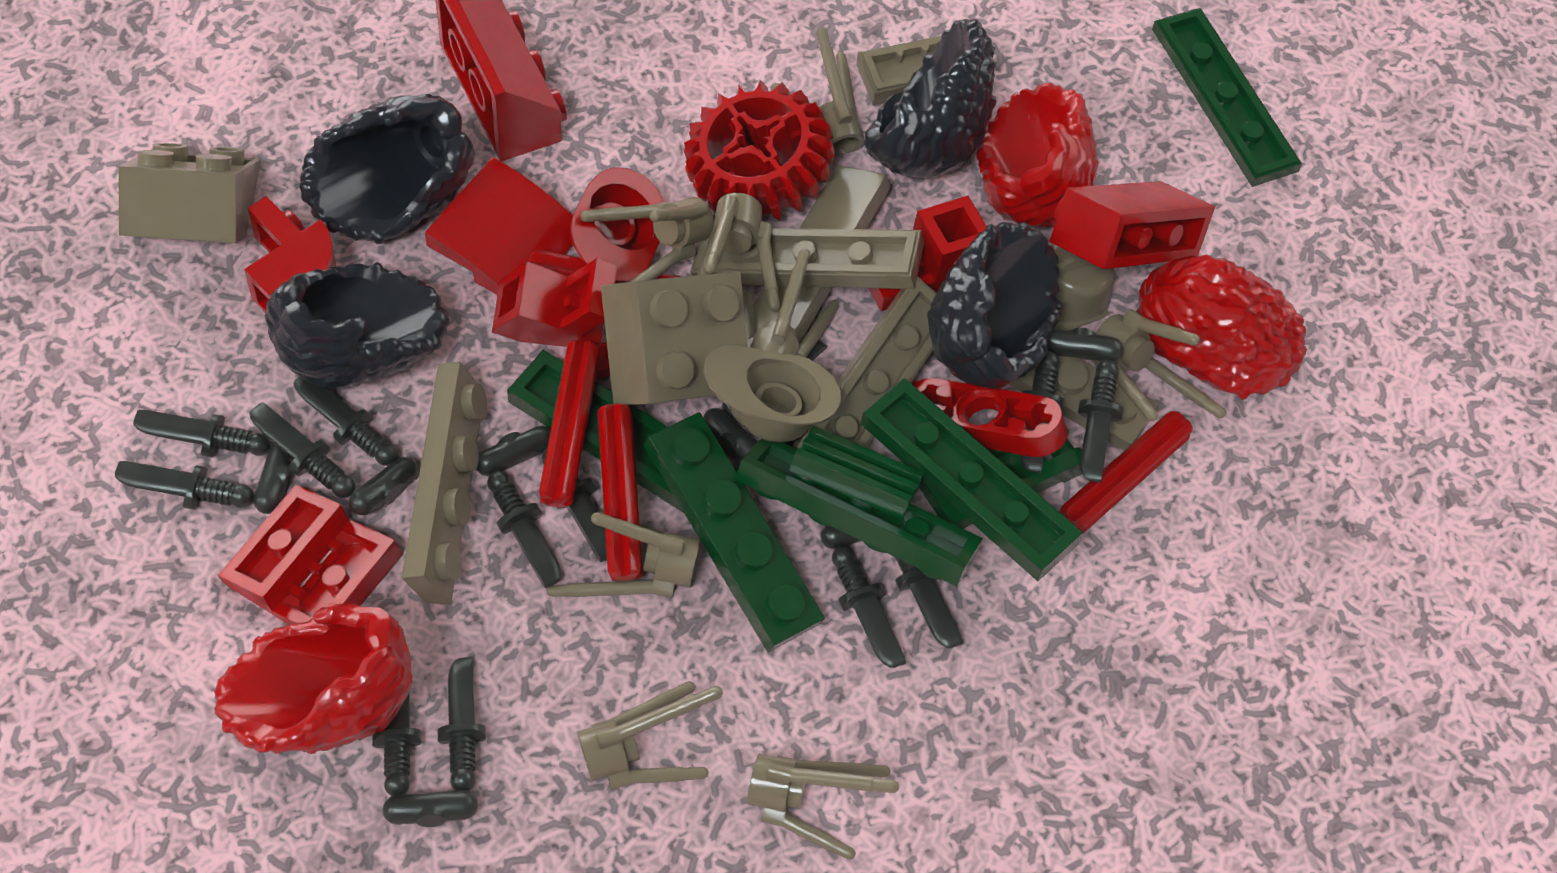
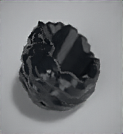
M963 19L954 21L950 30L943 32L941 41L937 43L935 51L924 56L922 67L912 74L908 85L899 93L890 95L885 100L884 105L878 109L877 119L865 132V148L874 160L879 161L881 165L888 168L891 172L903 174L911 178H930L949 174L961 168L983 143L987 132V123L992 117V110L997 102L996 96L992 95L996 62L993 59L995 47L992 46V39L987 35L979 20Z
M422 94L418 96L401 95L390 97L385 102L375 103L368 108L351 114L340 124L332 126L329 130H325L321 136H317L314 139V146L304 156L303 172L300 175L301 183L299 186L302 201L311 207L310 213L314 218L325 222L330 233L340 232L355 241L363 239L374 241L376 244H382L384 240L392 239L414 228L421 219L433 216L442 206L454 199L457 191L464 184L468 171L472 166L476 153L472 141L461 131L462 117L454 104L446 101L441 96Z
M1001 222L997 226L989 224L984 231L979 232L975 240L970 243L959 259L954 262L953 267L948 270L946 279L942 281L938 293L933 298L931 309L927 312V319L936 359L943 363L954 377L971 385L1000 389L1031 372L1046 356L1049 348L1047 338L1058 323L1063 304L1056 298L1060 292L1059 283L1057 282L1060 274L1057 266L1059 262L1058 256L1054 248L1048 245L1047 238L1038 228L1032 230L1025 222H1021L1019 225Z
M375 262L370 266L357 263L349 264L345 267L336 266L325 270L315 269L307 273H296L288 281L283 282L270 295L264 315L268 326L269 338L274 344L275 351L279 355L280 360L292 372L318 388L329 389L350 385L358 387L361 383L374 381L402 370L411 369L416 362L425 359V356L433 354L434 350L441 348V339L447 334V327L450 323L449 313L441 307V298L433 287L427 286L425 282L418 280L415 276H406L399 270L389 271L383 268L379 262Z

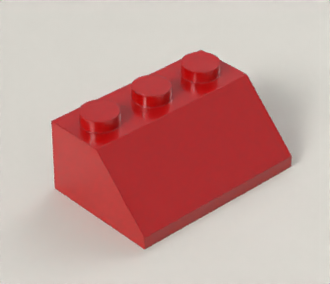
M435 0L440 44L498 159L502 162L562 142L561 122L567 120L564 101L557 89L549 90L545 82V68L536 49L529 51L525 45V32L517 12H508L502 0Z

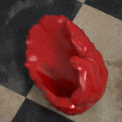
M1051 82L1039 84L1034 90L1025 88L1020 92L1014 93L1010 101L1005 102L998 108L995 118L988 122L987 132L983 143L977 148L976 158L979 162L980 173L983 176V189L987 194V202L1002 216L1003 220L1014 221L1019 224L1025 222L1029 226L1036 228L1054 227L1055 209L1059 201L1064 197L1066 187L1094 186L1099 165L1096 153L1097 143L1093 137L1092 119L1088 115L1083 94L1077 93L1073 89L1065 90L1062 86L1054 85Z
M1206 254L1198 257L1187 256L1173 259L1150 272L1148 278L1143 281L1139 289L1137 313L1146 319L1197 334L1200 338L1199 343L1194 346L1149 333L1150 341L1155 346L1154 351L1156 355L1166 358L1169 362L1180 368L1187 369L1190 375L1195 376L1202 382H1208L1215 389L1236 394L1241 400L1247 399L1251 394L1263 395L1274 390L1277 386H1286L1290 382L1291 376L1298 372L1304 355H1306L1307 348L1304 346L1306 326L1303 325V316L1296 312L1293 304L1285 299L1281 290L1274 289L1269 282L1261 277H1256L1254 273L1247 271L1245 267L1236 266L1234 262L1228 261L1226 258H1215Z
M353 603L329 604L328 607L318 609L314 613L313 618L308 622L288 624L284 627L274 628L271 633L265 632L262 637H256L252 642V651L243 653L237 659V663L229 666L225 674L217 680L214 690L216 699L214 711L215 715L222 720V731L226 734L233 733L237 741L246 748L254 749L259 753L273 752L274 754H282L287 751H303L315 754L317 751H328L334 747L340 748L353 743L357 739L363 740L374 735L376 732H383L397 715L412 687V659L403 628L394 617L382 608L357 606Z

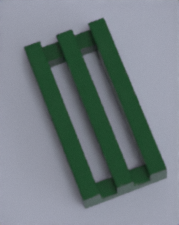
M816 426L811 427L808 436L802 441L801 447L795 452L789 471L902 519L917 493L924 476V472Z

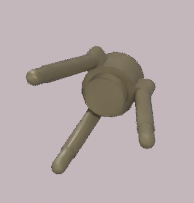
M820 27L817 30V37L833 101L820 106L826 123L830 125L833 136L831 142L835 152L834 156H837V152L841 149L845 153L857 151L864 143V136L858 122L846 55L843 52H839L835 60L828 31L826 28ZM773 83L771 85V91L774 90L779 85V83Z
M744 193L726 194L717 203L713 230L697 275L713 274L723 250L732 254H741L747 252L753 244H758L768 307L773 312L778 311L780 302L770 244L772 225L761 221L762 206L754 197Z
M697 197L673 203L664 201L654 205L585 210L580 215L581 220L584 222L650 218L653 221V229L657 239L662 244L672 247V251L630 282L654 280L679 261L694 257L696 254L695 243L706 240L713 230L712 212L707 203Z
M807 248L799 251L777 321L767 322L755 332L753 295L747 291L743 293L748 347L774 353H788L807 357L839 308V303L836 300H831L800 344L796 338L795 330L790 326L810 258V251Z
M1133 309L1128 310L1125 316L1121 314L1112 315L1100 325L1096 335L1114 337L1122 343L1124 348L1123 355L1115 362L1119 369V374L1116 378L1117 383L1149 421H1155L1158 414L1148 399L1127 375L1126 370L1139 371L1146 368L1215 417L1223 418L1226 411L1222 406L1152 357L1155 346L1150 341L1149 333L1194 346L1200 341L1197 334L1146 319Z
M598 509L599 512L593 513L591 516L592 523L648 544L643 571L653 573L654 579L552 585L547 588L546 592L551 597L655 594L672 598L674 585L690 588L700 539L661 532L642 524L638 526L605 515L604 511Z
M688 681L612 719L577 731L591 781L607 777L610 788L613 790L635 783L678 782L708 777L709 772L705 767L629 769L628 763L640 760L634 738L635 734L719 699L723 695L722 688L714 686L685 697L694 692L696 688L693 682Z
M759 753L751 775L747 804L763 808L761 822L784 827L812 843L850 860L856 855L852 847L788 814V807L801 808L807 784L870 792L896 793L899 790V783L891 779L875 778L888 777L890 775V769L885 765L797 760Z

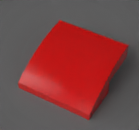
M491 157L425 231L426 246L473 272L475 283L497 295L500 279L525 262H528L533 250L537 249L567 255L573 247L570 234L573 215L528 178L498 159Z
M295 484L222 569L218 577L226 586L283 622L298 624L308 622L313 618L314 613L318 609L328 607L329 604L353 603L361 606L403 553L395 539L350 520L341 504ZM331 550V553L326 557V559L321 564H319L322 561V559L327 555V553ZM312 573L311 577L305 582V584L302 587H300L302 583L307 579V577Z

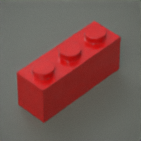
M1162 181L1066 187L1064 197L1059 201L1055 209V224L1049 242L1102 269L1170 262L1173 259L1187 256L1198 257L1216 206Z

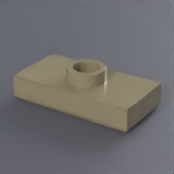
M941 36L858 52L856 65L872 105L885 103V100L890 95L903 90L908 85L912 74L922 67L924 56L935 51L937 43L941 41Z

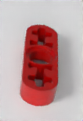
M925 378L912 384L949 417L952 415L951 419L987 449L1030 457H1043L1056 452L1066 441L1067 428L1061 407L1055 400L1049 397L979 387L968 383L938 378ZM993 409L998 411L997 416L986 424L974 425L968 422L970 417L980 410Z

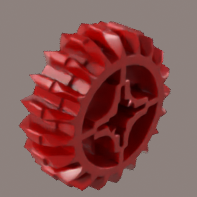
M761 80L755 91L747 92L738 84L736 96L727 98L718 93V106L716 108L701 107L700 118L702 122L689 124L690 140L684 142L685 170L689 181L693 182L698 198L708 201L710 209L715 214L717 203L721 197L730 193H744L759 201L762 206V216L763 214L771 213L780 222L783 209L791 207L801 212V198L804 196L817 199L818 183L829 181V164L834 163L833 158L835 154L831 142L833 136L830 125L826 123L822 110L816 102L809 103L808 97L804 95L802 90L790 94L789 89L786 88L783 82L772 91H769L768 87Z

